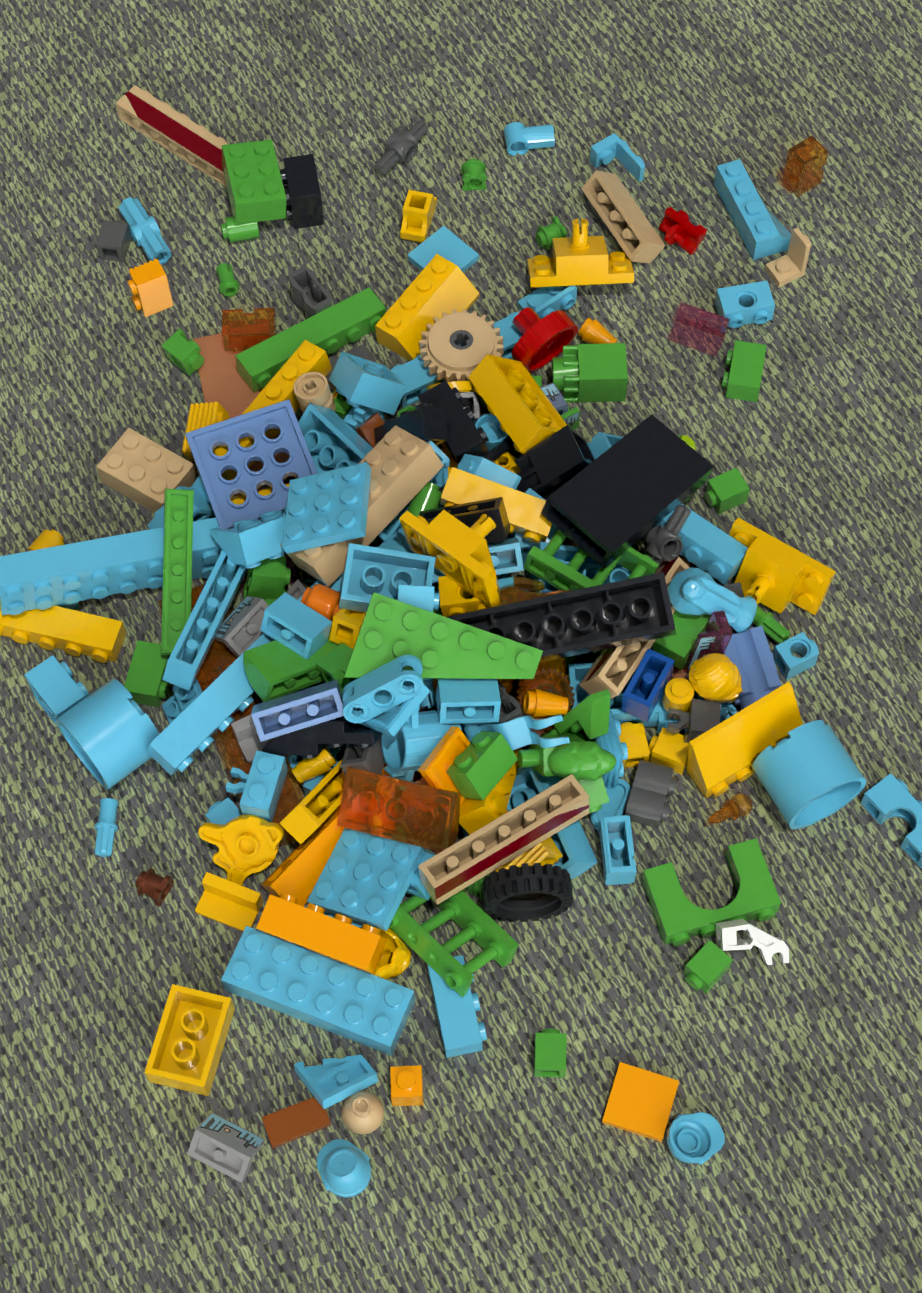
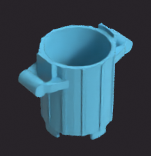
M418 706L394 737L382 733L381 750L387 764L384 770L393 777L394 782L403 790L412 784L414 772L418 771L450 727L456 726L461 729L460 723L439 724L438 710L418 712L420 708Z

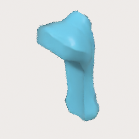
M689 568L677 572L667 587L670 603L678 612L694 616L703 614L713 615L722 622L732 626L738 633L747 631L756 616L757 603L753 597L737 596L733 591L717 584L710 574L705 573L699 568Z

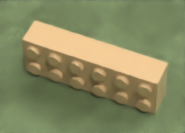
M396 425L359 462V464L367 462L371 467L365 537L288 554L296 566L328 587L345 570L349 543L368 546L444 466L430 444Z

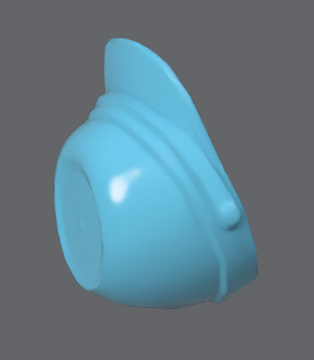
M704 1112L677 1115V1118L671 1123L667 1131V1145L673 1157L684 1163L703 1164L721 1150L725 1143L724 1132L719 1122L711 1114Z
M335 1139L321 1148L317 1156V1168L325 1189L344 1198L360 1194L368 1186L371 1179L369 1156L351 1142L343 1139Z

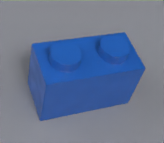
M647 649L623 694L621 711L648 722L667 683L672 677L675 660Z

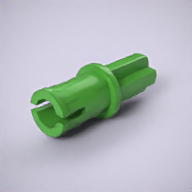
M757 606L756 616L752 623L756 627L762 626L764 633L778 644L788 640L790 632L773 619L771 612L766 613Z

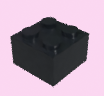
M313 154L283 158L284 169H280V174L286 195L288 221L293 220L294 229L324 225L321 192Z

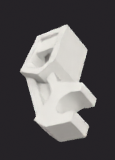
M744 919L716 923V943L721 950L751 949L755 945L758 947L762 959L767 965H772V956L779 952V960L782 963H789V948L780 937H775ZM744 930L747 935L744 939L739 938L737 940L736 931Z

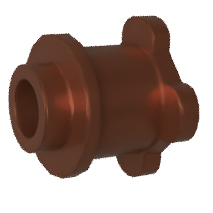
M150 868L147 872L142 871L135 883V886L138 887L137 894L141 896L145 894L156 901L155 905L160 907L174 885V881L171 880L172 876L166 875L162 877L156 874L153 868Z

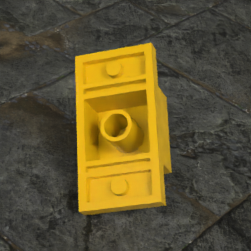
M581 218V229H579L578 219L572 220V237L552 238L553 257L548 258L545 255H537L527 259L530 287L634 283V270L628 256L623 252H612L608 255L604 236H588V220Z
M445 510L438 514L430 523L422 516L418 515L416 517L409 511H406L399 518L412 552L436 557L434 568L489 608L496 607L500 603L497 592L498 586L494 582L492 575L495 569L485 539L496 528V524L490 517L487 518L486 514H482L470 528Z
M737 518L732 525L729 535L748 547L735 583H741L744 597L751 596L756 600L757 604L760 602L779 614H782L789 603L792 602L809 613L816 615L836 571L748 522Z

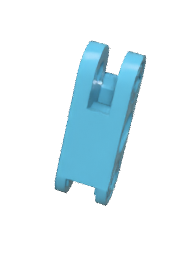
M403 655L348 683L343 689V716L345 719L352 723L366 722L421 693L423 690V678L421 676L423 667L421 660L413 655ZM404 666L413 667L412 670H403L402 668Z

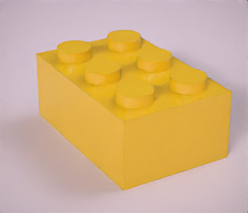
M172 984L144 1072L149 1082L209 1096L235 1011L231 998Z

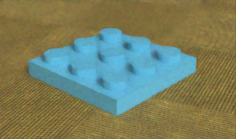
M367 462L290 480L282 548L287 554L365 537L371 480V467Z
M346 825L307 903L325 909V912L334 915L337 913L353 921L387 931L426 851L422 846Z

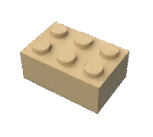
M130 428L124 432L96 466L101 483L154 513L164 505L165 488L191 487L197 479L193 463Z

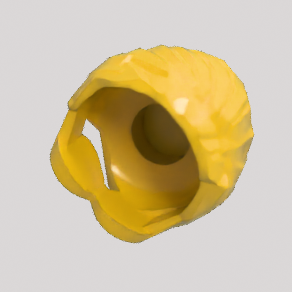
M707 654L695 660L690 666L689 680L693 689L707 701L730 704L743 692L740 671L735 663L731 662L724 654Z
M390 928L387 931L379 929L381 930L379 935L387 941L373 974L385 980L402 974L411 961L410 950Z

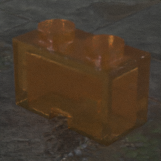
M813 136L788 149L782 182L788 191H792L797 197L822 182L824 171L821 167L826 164L828 151Z
M275 308L254 309V313H244L243 309L222 310V339L225 351L239 352L247 350L277 334Z

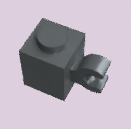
M692 699L688 712L674 708L670 709L667 718H674L678 723H668L666 731L669 733H679L685 728L684 742L689 743L720 723L721 703Z

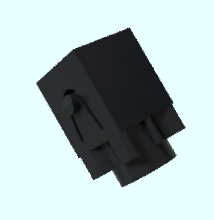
M566 425L526 451L525 454L515 460V463L520 468L515 474L521 477L517 486L518 491L525 493L531 488L547 501L551 494L595 460L586 440Z

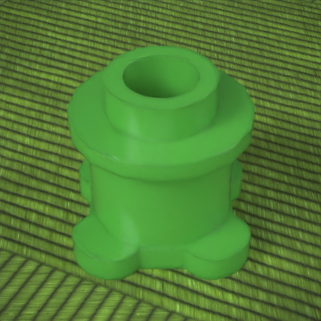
M470 159L462 164L463 191L485 190L487 188L485 183L487 180V175L485 174L486 166L482 161Z
M557 216L551 218V224L538 226L537 233H535L538 245L540 247L544 246L546 250L551 249L552 238H564L567 236L566 228L560 223Z

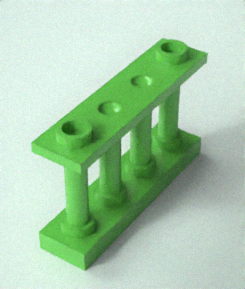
M558 530L544 550L536 546L532 547L527 555L524 569L560 591L569 592L603 585L617 563L631 571L627 579L655 574L659 564L649 556L629 547L605 569L600 567L594 578L589 579L578 572L588 557L582 549L579 548L568 565L553 557L567 538Z
M462 890L439 903L438 906L442 910L421 925L408 913L428 900L413 895L399 905L389 926L462 998L467 995L474 978L472 975L474 972L492 959L496 960L504 968L512 962L519 945ZM452 919L463 930L440 945L429 933ZM473 939L484 951L462 966L451 953Z

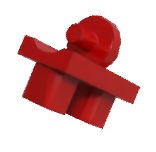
M672 207L667 208L664 212V219L658 228L665 234L664 242L668 245L676 243L690 255L694 254L699 244L704 240L707 229L701 224L694 226L689 222L688 214L683 210L676 211Z

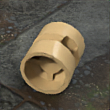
M308 372L298 377L293 389L302 414L309 403L330 408L335 412V401L327 378L323 374Z

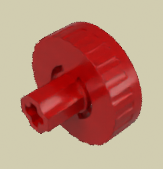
M526 307L514 317L512 322L523 336L515 344L511 355L514 360L522 362L529 373L538 371L550 363L552 357H558L563 352V346L570 345L578 332V327L563 310L554 311L540 319L532 308Z

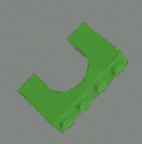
M756 838L728 846L726 859L736 883L737 896L730 904L720 909H703L691 903L681 889L672 862L643 871L642 882L665 945L673 943L674 946H680L689 942L691 937L701 935L703 938L711 937L716 934V923L738 919L749 921L756 918L759 921H766L775 917L781 901Z

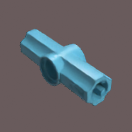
M131 197L124 199L118 207L119 213L124 221L128 223L134 242H138L136 243L137 247L141 246L149 261H153L155 258L158 259L161 265L167 263L168 259L172 256L171 251L163 240L153 216H148L138 199Z

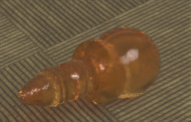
M746 794L734 795L731 800L724 803V808L711 815L708 822L711 824L720 823L728 818L736 820L739 817L748 815L753 808L751 798Z

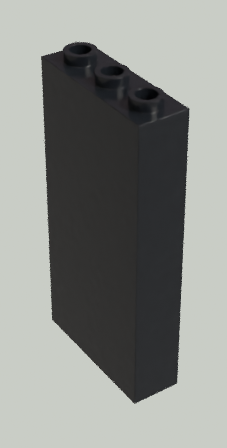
M650 415L551 494L544 505L541 515L605 569L670 514L677 505L683 503L703 486L714 466L656 417Z

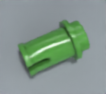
M222 263L218 265L216 272L220 280V292L227 297L236 295L240 286L239 282L235 280L231 264Z

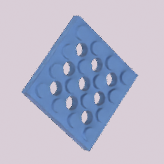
M289 399L185 433L202 483L221 529L234 528L232 522L242 519L245 521L250 519L260 520L259 514L268 511L281 510L283 513V507L287 506L289 487L283 483L284 479L288 476L301 478L318 474ZM275 428L280 431V435L275 439H269L265 436V432L268 429ZM244 437H250L254 440V444L251 447L245 448L239 444V441ZM222 445L228 448V452L224 456H216L213 453L214 448ZM279 452H285L289 455V459L284 463H279L275 461L274 456ZM252 461H260L264 466L260 471L254 472L248 468V465ZM232 469L237 472V476L233 480H225L222 477V473L225 470ZM261 485H269L273 490L269 495L262 496L257 492V489ZM237 493L246 496V501L240 505L231 502L232 496Z

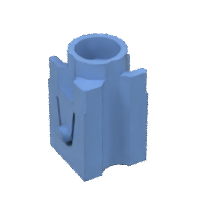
M762 626L750 628L742 633L718 635L717 641L720 640V643H716L714 653L724 654L731 662L735 663L742 678L743 692L739 694V697L734 702L730 703L736 708V711H741L782 686L773 653L770 650Z

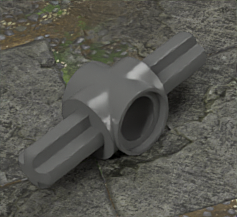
M423 120L417 121L408 131H401L400 133L396 131L389 136L385 144L386 153L374 165L378 174H386L396 163H409V159L415 157L418 151L417 142L429 129Z
M679 504L676 506L666 525L660 524L655 526L647 534L646 543L648 547L646 550L649 552L648 556L659 564L658 568L662 561H671L677 558L682 551V536L679 532L691 513L683 505Z

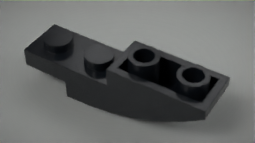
M342 716L275 737L261 750L262 752L285 758L290 755H300L301 758L310 759L317 757L326 746L335 748L345 744H356V747L360 748L370 747L380 738L382 732L365 727L359 723L349 722Z

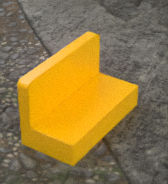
M206 872L202 880L204 892L195 908L196 913L242 932L246 926L252 928L263 905L261 893Z

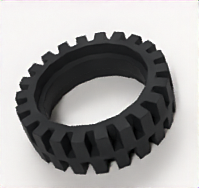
M528 863L521 864L522 867L512 865L509 866V869L501 868L498 872H492L490 876H486L482 883L486 914L491 915L494 919L499 918L500 921L509 919V922H516L517 920L528 922V919L533 921H540V918L549 919L551 915L558 916L561 912H566L573 903L570 874L566 869H561L557 865L552 867V864L541 866V863H534L533 866H528Z

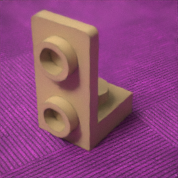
M798 228L792 230L787 254L765 265V271L778 288L805 274L811 242L807 235L802 234Z

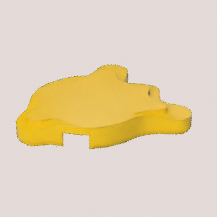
M240 815L221 825L204 823L198 830L199 837L202 840L212 843L219 848V851L213 855V862L226 870L227 880L241 886L244 885L247 876L266 869L273 862L278 853L279 842L284 837L283 828L279 824L268 822L254 815Z

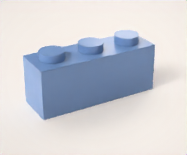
M337 679L253 705L251 716L260 742L342 717L343 693Z

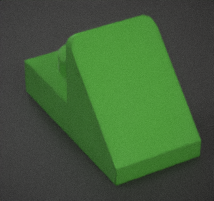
M606 689L589 695L563 717V721L555 723L554 726L559 734L572 731L575 734L584 730L589 739L607 734L611 697L609 690Z

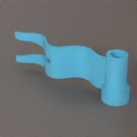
M562 714L545 719H534L531 716L525 715L499 724L462 723L470 743L472 738L481 731L502 733L512 750L529 744H538L541 748H550L570 743L569 737L543 738L535 731L530 730V728L540 730L563 721Z

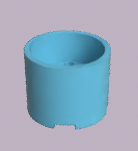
M112 678L55 720L60 732L74 753L94 778L107 790L152 758L146 750L149 744L159 735L158 730L148 715L143 713L134 700H130L133 698L131 693L115 678Z
M823 720L812 721L789 731V737L781 740L774 748L770 745L765 748L755 759L752 766L791 829L810 826L834 814L852 801L866 785V779L829 724L825 725Z

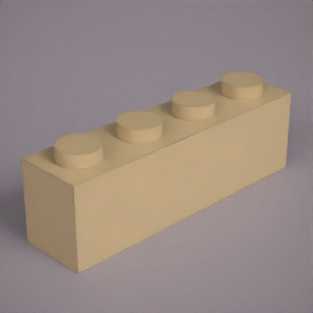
M596 170L582 187V191L628 258L633 262L652 263L666 245L618 176L614 173Z

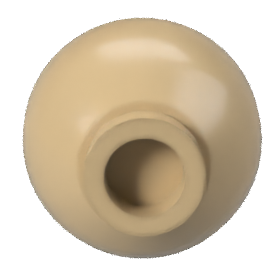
M362 1090L345 1099L341 1109V1118L345 1127L351 1132L360 1135L369 1134L381 1125L384 1119V1106L374 1093Z

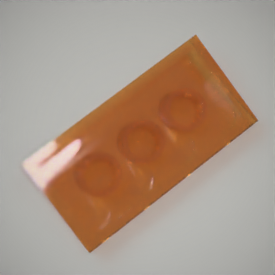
M347 767L337 826L442 852L457 842L460 794L354 767Z

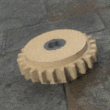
M466 309L459 313L453 310L452 314L449 315L444 312L441 319L434 317V325H426V331H422V340L419 342L420 358L423 359V366L429 367L430 375L436 373L438 381L442 378L446 379L447 382L470 381L469 375L486 354L502 357L504 353L503 336H500L499 328H494V321L486 322V315L479 317L477 316V311H473L471 314L467 313Z

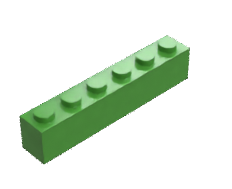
M369 287L235 355L237 371L254 393L264 388L304 340L325 350L327 354L335 353L339 348L358 341L362 336L372 331H376L375 325L386 313V307Z

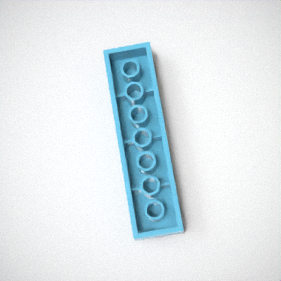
M216 517L193 521L192 579H208L222 552L221 547L210 532V529L219 527ZM164 527L0 556L1 614L18 615L33 609L44 610L54 605L75 604L81 600L91 598L102 599L108 595L118 593L129 594L139 589H156L161 587Z

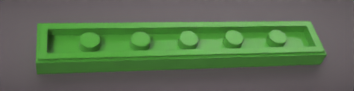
M165 488L162 655H171L191 614L194 490Z

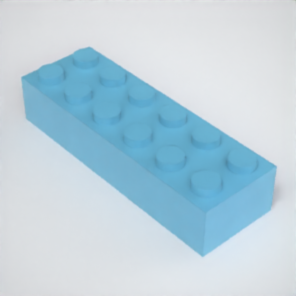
M249 926L245 927L221 979L225 991L390 1056L394 1053L415 1003L414 990Z

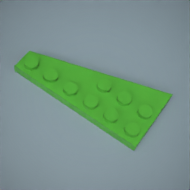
M373 592L344 678H360L400 656L413 655L422 662V678L534 679L543 651ZM404 666L402 669H403V670H412L413 667H411V666Z

